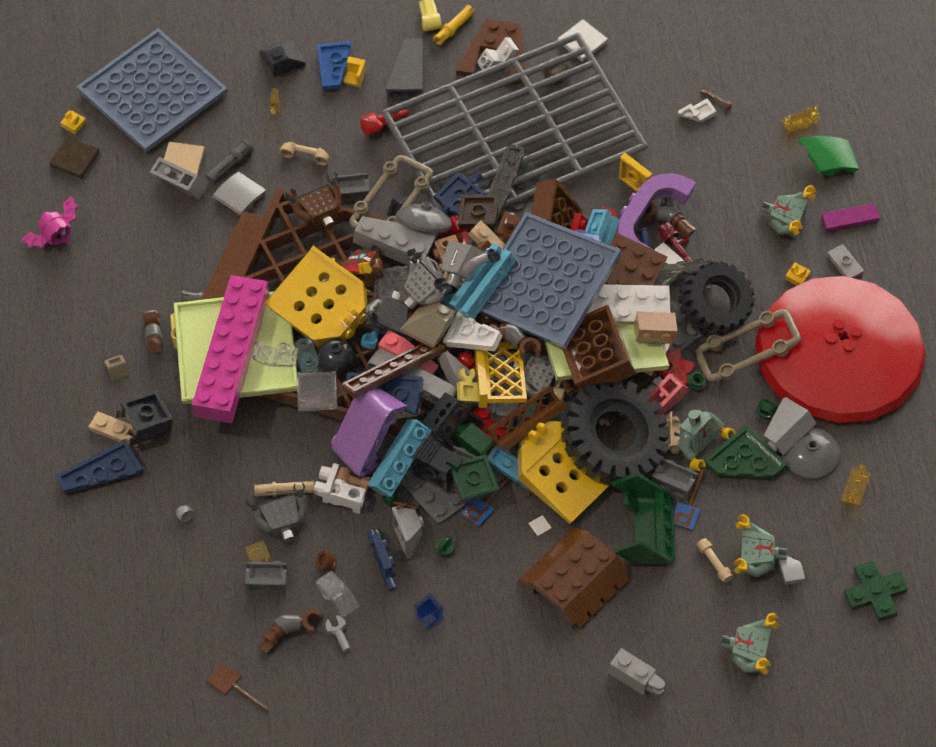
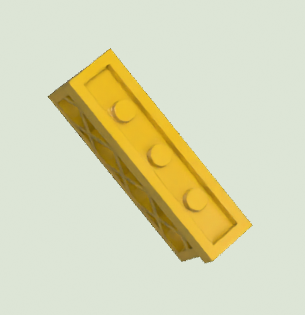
M499 342L496 348L498 352L494 355L487 350L475 349L479 408H487V403H526L523 360L520 359L519 355L520 348H516L509 342ZM517 349V352L512 355L507 350ZM502 354L508 358L504 362L498 358ZM494 361L499 366L494 369L489 364ZM513 361L516 364H518V366L515 369H513L508 364H510ZM504 368L510 373L504 376L499 371ZM495 375L501 380L495 383L490 379ZM514 375L520 379L516 383L510 380ZM503 383H507L511 387L508 390H505L501 387V385ZM516 389L522 393V396H514L511 392ZM495 390L502 393L500 396H491V393Z

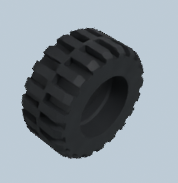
M715 260L701 264L685 278L679 290L681 295L678 297V303L682 304L680 311L681 314L685 313V321L687 323L690 321L693 324L691 327L694 330L700 329L701 334L707 335L710 333V336L716 334L722 336L737 329L751 315L753 311L751 307L755 304V299L752 298L755 293L754 289L750 288L752 284L750 279L746 280L744 277L745 273L742 270L739 272L737 266L734 264L729 266L726 261H721L718 264V261ZM705 284L717 285L727 293L730 299V310L728 313H718L707 306L703 298V287Z

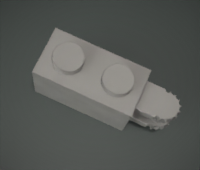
M621 648L610 663L609 674L642 695L646 691L657 696L664 693L665 682L655 674L656 669Z

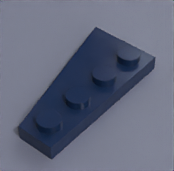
M348 372V373H347L346 381H348V380H350V379H352V378H354V377H356V376H358V375H360V374H362V373H350V372ZM399 375L378 386L407 405L404 412L418 415L424 382L422 376Z
M126 440L55 475L63 492L67 494L142 474L144 471Z

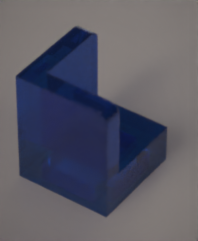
M431 593L414 605L415 616L427 629L443 619V607Z

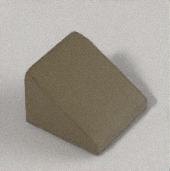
M123 355L104 361L111 380L129 375Z

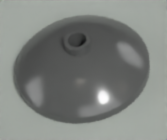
M427 202L403 207L396 214V219L401 224L419 231L446 232L452 226V221L444 212Z
M812 427L784 455L781 454V456L787 463L786 468L791 473L803 479L816 480L830 475L836 469L840 460V448L832 435L822 429Z

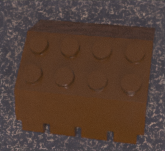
M572 528L518 582L532 594L538 591L563 612L562 620L571 627L576 625L578 628H581L590 619L587 613L593 616L603 606L600 599L606 603L617 592L614 586L620 589L629 579L626 576L628 573L627 569L613 551L590 532Z

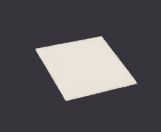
M543 515L528 523L537 536L552 528Z

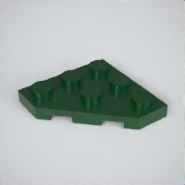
M744 426L704 459L705 465L716 476L773 479L787 467V463L747 426Z

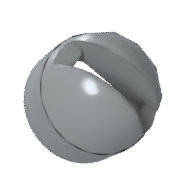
M184 505L178 507L176 515L182 523H186L192 519L194 512L190 507Z

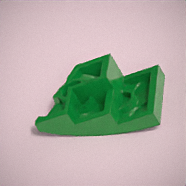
M810 136L797 140L799 145L802 144L809 152L807 154L808 158L813 162L820 174L833 177L841 169L852 173L859 169L850 143L846 139L830 136Z

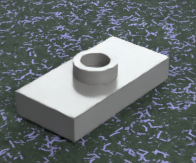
M843 244L827 252L828 258L843 276L855 279L864 274L862 267Z

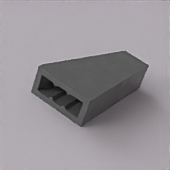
M405 38L386 86L387 100H409L423 94V38Z

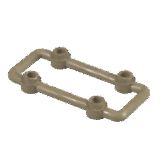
M404 155L396 156L393 161L386 162L380 179L365 199L356 202L354 205V214L349 220L350 225L356 229L359 223L357 222L358 219L368 215V206L387 180L397 176V167L401 162L425 173L424 177L421 176L415 180V189L401 208L412 205L420 193H426L429 190V181L433 176L432 169ZM396 215L390 216L386 220L390 222L400 223L396 219Z
M781 309L773 313L771 311H764L760 314L758 320L722 336L717 334L709 336L706 343L696 348L695 356L706 380L714 382L723 378L730 381L735 377L737 371L773 355L779 357L786 356L789 348L796 346L800 342L801 336L788 310ZM784 317L793 339L788 341L777 340L773 343L772 348L735 365L725 363L720 367L719 372L711 373L703 352L709 349L715 352L720 351L723 343L760 326L771 328L774 326L776 319Z

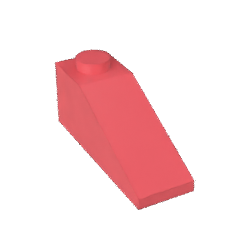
M390 330L387 331L378 344L379 349H383L395 356L415 347L408 340ZM432 360L417 366L432 375L438 369V365Z
M669 373L650 393L651 396L647 400L650 403L657 400L662 407L657 413L658 415L664 414L676 405L688 393L689 389L676 376Z

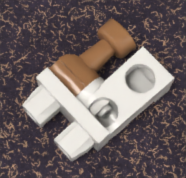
M333 463L332 468L322 466L319 479L326 480L327 483L316 481L313 494L322 496L324 503L352 508V512L360 514L365 494L369 488L367 484L371 477L363 476L362 479L350 475L348 468L339 467V464Z

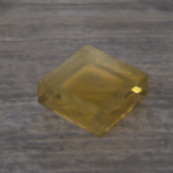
M271 89V114H277L280 103L279 90Z
M263 540L245 547L250 562L256 560L266 562L271 560Z

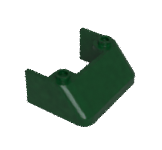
M638 472L613 481L612 486L624 492V505L634 512L635 542L614 549V553L632 564H668L674 562L676 558L674 506L671 494Z

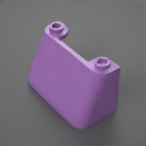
M379 387L354 398L338 433L331 440L332 450L358 476L363 477L374 473L379 465L376 462L378 459L376 454L390 425L395 424L396 420L394 418L396 414H403L407 405Z

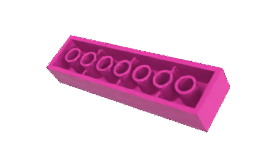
M230 275L192 402L194 417L229 423L233 422L266 308L264 302L268 300L270 294L268 281Z

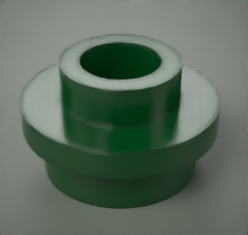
M694 372L688 376L687 384L691 389L700 391L706 386V378L701 372Z

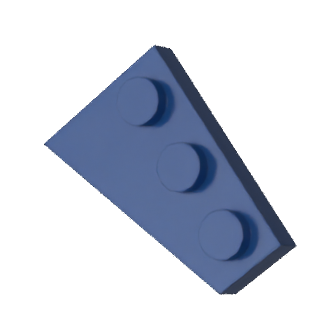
M352 41L317 45L323 91L341 89Z

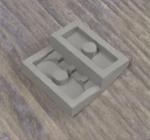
M238 172L217 189L213 194V198L241 216L243 211L247 212L252 209L253 203L265 196L266 189Z

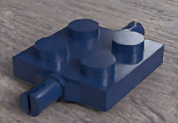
M457 172L434 195V200L443 206L441 211L446 215L450 212L455 216H459L461 195H486V192L477 185L483 179L482 174L477 172L470 179Z
M369 530L367 535L384 583L390 592L397 589L393 580L396 576L394 570L395 563L393 557L388 555L387 542L385 539H381L379 533L375 534V530Z

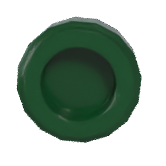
M762 398L758 403L756 412L764 419H771L776 413L778 406L774 402ZM761 409L764 410V411H766V412H769L770 414H764V413L761 411Z
M451 536L441 537L436 541L435 550L439 556L449 557L454 553L455 543Z

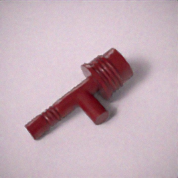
M670 222L661 225L658 228V232L665 244L671 243L680 257L689 266L692 265L694 262L682 247V245L689 243V238L685 236L677 239L680 233L676 231Z

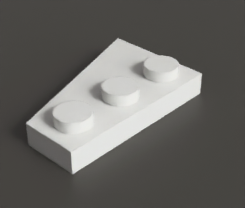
M457 312L443 343L446 347L495 351L502 338V334L490 326L479 324L474 319L466 318L463 314Z

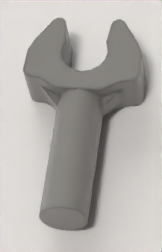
M337 615L336 619L339 625L333 627L327 619L326 631L328 635H336L345 653L351 650L343 633V629L346 628V622Z

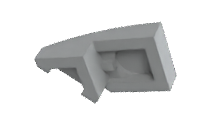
M788 556L787 559H776L785 585L805 582L804 572L799 561Z

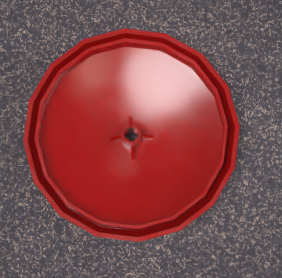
M846 276L813 278L782 293L767 309V311L772 313L781 309L788 310L800 333L801 340L796 346L789 348L786 356L779 357L773 355L758 362L759 369L778 397L790 399L808 410L813 417L836 423L870 421L901 407L920 385L927 358L921 328L901 300L874 283ZM784 317L776 319L774 326L771 328L759 327L755 339L757 354L772 348L773 343L777 340L788 341L793 339Z

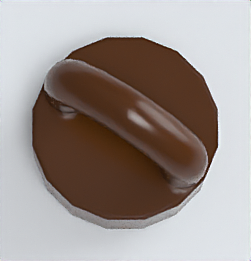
M322 550L317 556L316 564L320 570L332 571L336 568V559L331 551Z

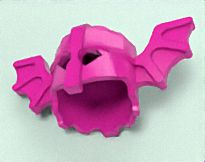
M70 197L63 203L64 215L59 212H45L41 215V220L38 224L41 235L29 232L21 241L27 243L30 248L38 246L41 249H44L46 243L52 245L65 242L68 244L72 228L70 223L77 220L75 212L79 208L74 203V198Z

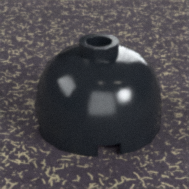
M330 339L319 350V367L329 377H345L348 372L356 367L357 357L354 347L343 339Z

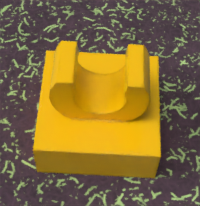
M69 110L64 115L65 118L60 122L61 127L76 135L86 124V118Z
M794 263L785 275V280L798 286L806 282L811 271L798 263Z

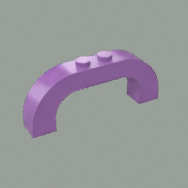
M660 174L648 179L637 193L633 192L628 201L630 203L628 207L624 206L621 210V218L616 234L619 233L651 248L640 242L634 234V228L652 201L661 197L671 198L685 205L693 193L696 182L677 174Z

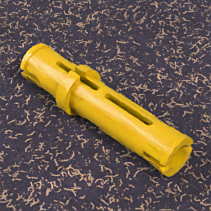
M467 5L453 20L445 24L442 30L433 37L434 41L439 39L436 44L442 45L444 41L455 34V31L465 21L475 14L474 9L469 11L472 8L470 5Z

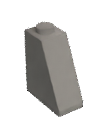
M784 397L764 434L768 441L767 445L774 452L778 451L784 455L816 422L808 410Z

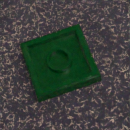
M486 454L464 460L458 468L449 465L451 467V477L461 503L499 492L498 484Z

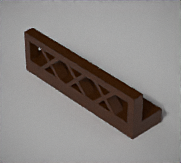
M548 385L528 399L526 403L521 404L487 428L497 448L507 451L527 437L531 430L535 431L539 423L545 424L565 410L567 405L563 400L557 398L552 387ZM549 393L552 401L547 405L541 404L543 396ZM531 404L536 405L535 413L531 416L526 415L528 406ZM516 415L521 416L520 423L516 427L511 426L512 418ZM500 426L505 427L504 435L498 439L494 430Z

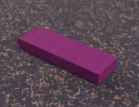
M875 203L822 213L821 219L826 232L879 222L880 216Z

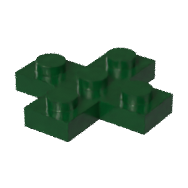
M874 561L855 566L854 571L860 585L844 589V595L851 610L870 604L878 621L897 616L898 610L891 597L908 591L901 573L896 572L881 577Z

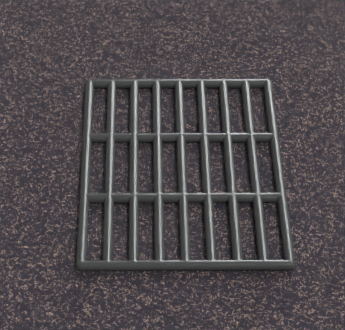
M580 33L554 41L382 111V115L404 155L415 161V156L472 133L476 138V142L422 163L431 168L480 147L485 154L482 157L431 178L429 190L426 194L432 205L440 210L442 206L434 200L436 193L433 192L430 185L450 178L457 172L462 173L486 162L491 164L493 170L483 173V179L478 183L495 176L501 182V184L485 190L486 195H494L505 190L509 196V199L499 202V211L534 196L536 187L516 195L512 188L516 185L571 164L574 172L557 178V181L562 185L620 161V157L624 153L632 156L648 148L646 141ZM577 41L580 46L579 49L527 70H523L520 65L521 62ZM583 54L589 61L534 84L528 78V76ZM511 66L517 72V74L462 96H459L456 88ZM590 68H593L597 74L594 77L542 98L536 92L538 89ZM519 80L525 86L522 89L469 110L464 105L466 101ZM600 81L605 88L550 112L547 111L544 105ZM446 92H449L453 98L397 122H394L391 114ZM526 94H530L533 99L532 102L475 124L472 118L476 114ZM608 95L614 102L556 126L552 119ZM456 105L461 112L405 136H402L399 128ZM536 107L541 113L540 116L486 138H483L480 132L484 128ZM618 109L622 116L566 140L560 133ZM464 119L469 126L411 151L407 145V142ZM546 121L550 128L494 152H491L488 146L490 143ZM624 123L630 129L626 133L575 154L569 148L573 144ZM554 135L558 142L503 166H500L496 158ZM635 137L639 144L584 168H581L577 161ZM561 149L566 155L563 159L509 181L504 174L507 171ZM412 167L417 178L424 177L423 172Z

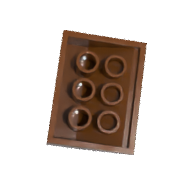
M557 179L536 184L531 214L571 229L575 213L582 214V208Z
M609 305L587 313L567 348H562L576 386L619 382L636 374L616 318Z

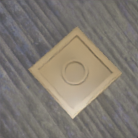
M169 142L164 159L198 175L205 147Z

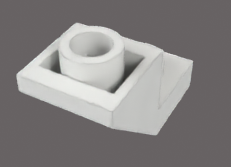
M505 37L497 50L485 49L477 63L484 70L512 59L519 49L511 38Z

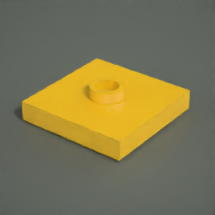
M624 153L620 157L619 179L638 192L643 183L652 178V173Z

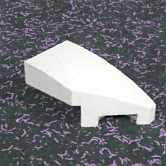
M707 98L695 106L689 104L679 110L678 114L691 120L703 122L717 115V112Z

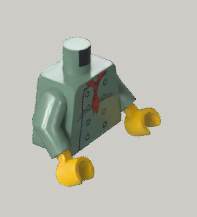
M809 185L800 193L786 196L779 195L775 204L764 201L761 212L770 214L768 224L779 235L787 234L795 238L799 234L798 229L803 228L801 221L806 212L807 198L814 200L816 197L814 193L817 190L814 186Z
M691 410L688 413V418L679 428L680 439L678 446L687 460L691 461L690 468L694 471H700L699 467H705L704 460L696 459V457L719 434V430L721 431V437L727 440L730 439L728 432L736 434L734 429L724 427V423L716 415L707 411Z
M742 514L737 517L742 522H737L736 528H745V530H743L741 558H738L733 563L737 565L734 569L736 574L742 572V574L760 577L775 569V559H787V547H776L775 536L749 522L748 516Z
M770 613L766 619L737 627L736 637L723 635L721 647L733 649L731 661L743 672H761L764 675L768 673L765 666H771V664L765 658L771 631L769 627L771 626L774 629L779 627V624L774 621L779 619L775 613Z

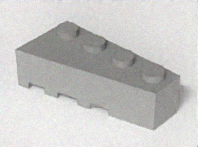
M362 216L354 231L353 243L367 249L375 245L380 248V254L410 266V260H408L406 255L407 251L415 248V253L420 252L422 254V257L418 260H424L426 257H429L434 247V241L437 240L438 233L419 231L401 223Z

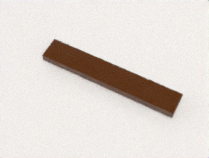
M439 342L434 348L421 343L342 383V390L356 398L445 352V347Z

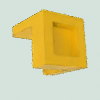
M348 57L344 84L361 87L366 74V60Z

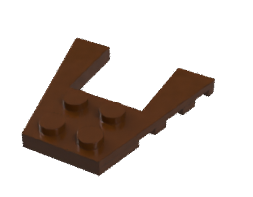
M486 18L458 65L456 75L469 76L474 74L480 50H497L505 37L511 38L519 49L514 57L524 54L521 23ZM521 62L520 65L525 70V62ZM511 66L509 76L517 74L513 66ZM521 80L514 82L516 84H523Z

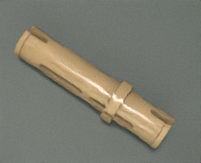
M314 480L303 482L305 485L303 493H313ZM302 482L254 484L255 496L277 497V495L297 494L293 489V485L295 484L297 491H301L303 485Z

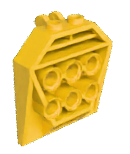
M312 246L311 250L264 304L313 344L320 347L330 339L339 338L345 341L350 339L354 335L356 328L365 322V307L368 305L367 289L360 279ZM329 278L327 282H322L323 279ZM346 290L343 295H339L341 291ZM317 292L315 296L310 297L311 293ZM329 305H334L333 308L327 309ZM304 306L302 311H297L298 308ZM322 319L320 323L314 324L316 320Z
M548 421L545 424L539 423L536 426L537 429L535 431L531 430L528 436L519 443L521 448L517 452L518 479L570 524L609 485L600 483V476H597L594 480L586 476L585 474L588 469L585 466L579 470L573 464L577 458L575 455L568 457L565 451L568 442L562 443L561 433L565 428L561 427V422ZM552 457L558 458L560 463H555ZM539 470H544L547 476H542ZM569 474H574L577 480H572ZM556 486L561 487L564 493H559L556 490Z

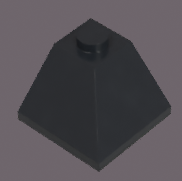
M292 38L259 50L274 77L306 65Z

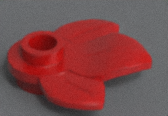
M680 350L668 352L666 357L669 363V371L658 370V374L665 378L671 373L684 385L687 384L688 377L686 375L693 370L695 364L681 359Z

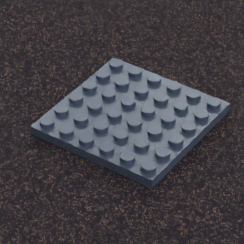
M159 28L77 86V91L146 153L228 93L226 86Z
M525 212L502 250L510 251L516 262L479 313L505 324L515 325L528 334L566 349L623 253L621 249Z

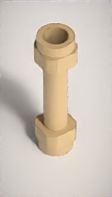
M706 538L700 540L697 543V547L701 554H706L716 568L719 579L723 583L730 581L733 575L730 569L724 567L715 555L710 541Z

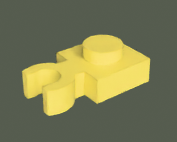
M465 368L459 370V377L462 381L457 383V399L464 403H477L478 383L472 382V379L475 377V370H469V376H467Z

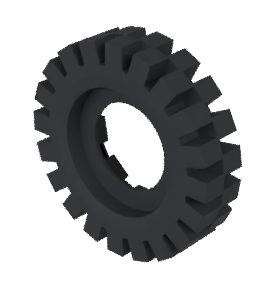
M623 380L586 385L568 404L561 421V427L565 428L561 433L562 443L568 442V446L565 448L568 457L575 455L577 459L573 464L579 470L585 466L588 469L585 474L593 480L600 476V483L610 485L612 481L636 472L646 477L663 459L662 456L668 448V443L665 442L669 439V429L663 428L668 422L665 414L658 415L657 413L662 407L657 400L651 403L647 400L651 394L645 389L640 393L636 392L638 385L630 381L625 386H623ZM618 412L625 415L633 424L636 436L630 448L623 451H615L607 448L600 442L596 434V422L602 414Z

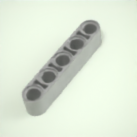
M377 349L368 361L367 367L370 370L395 357V355L383 349ZM418 367L401 374L404 376H422L424 382L421 398L435 405L445 392L453 397L457 395V389L453 385Z

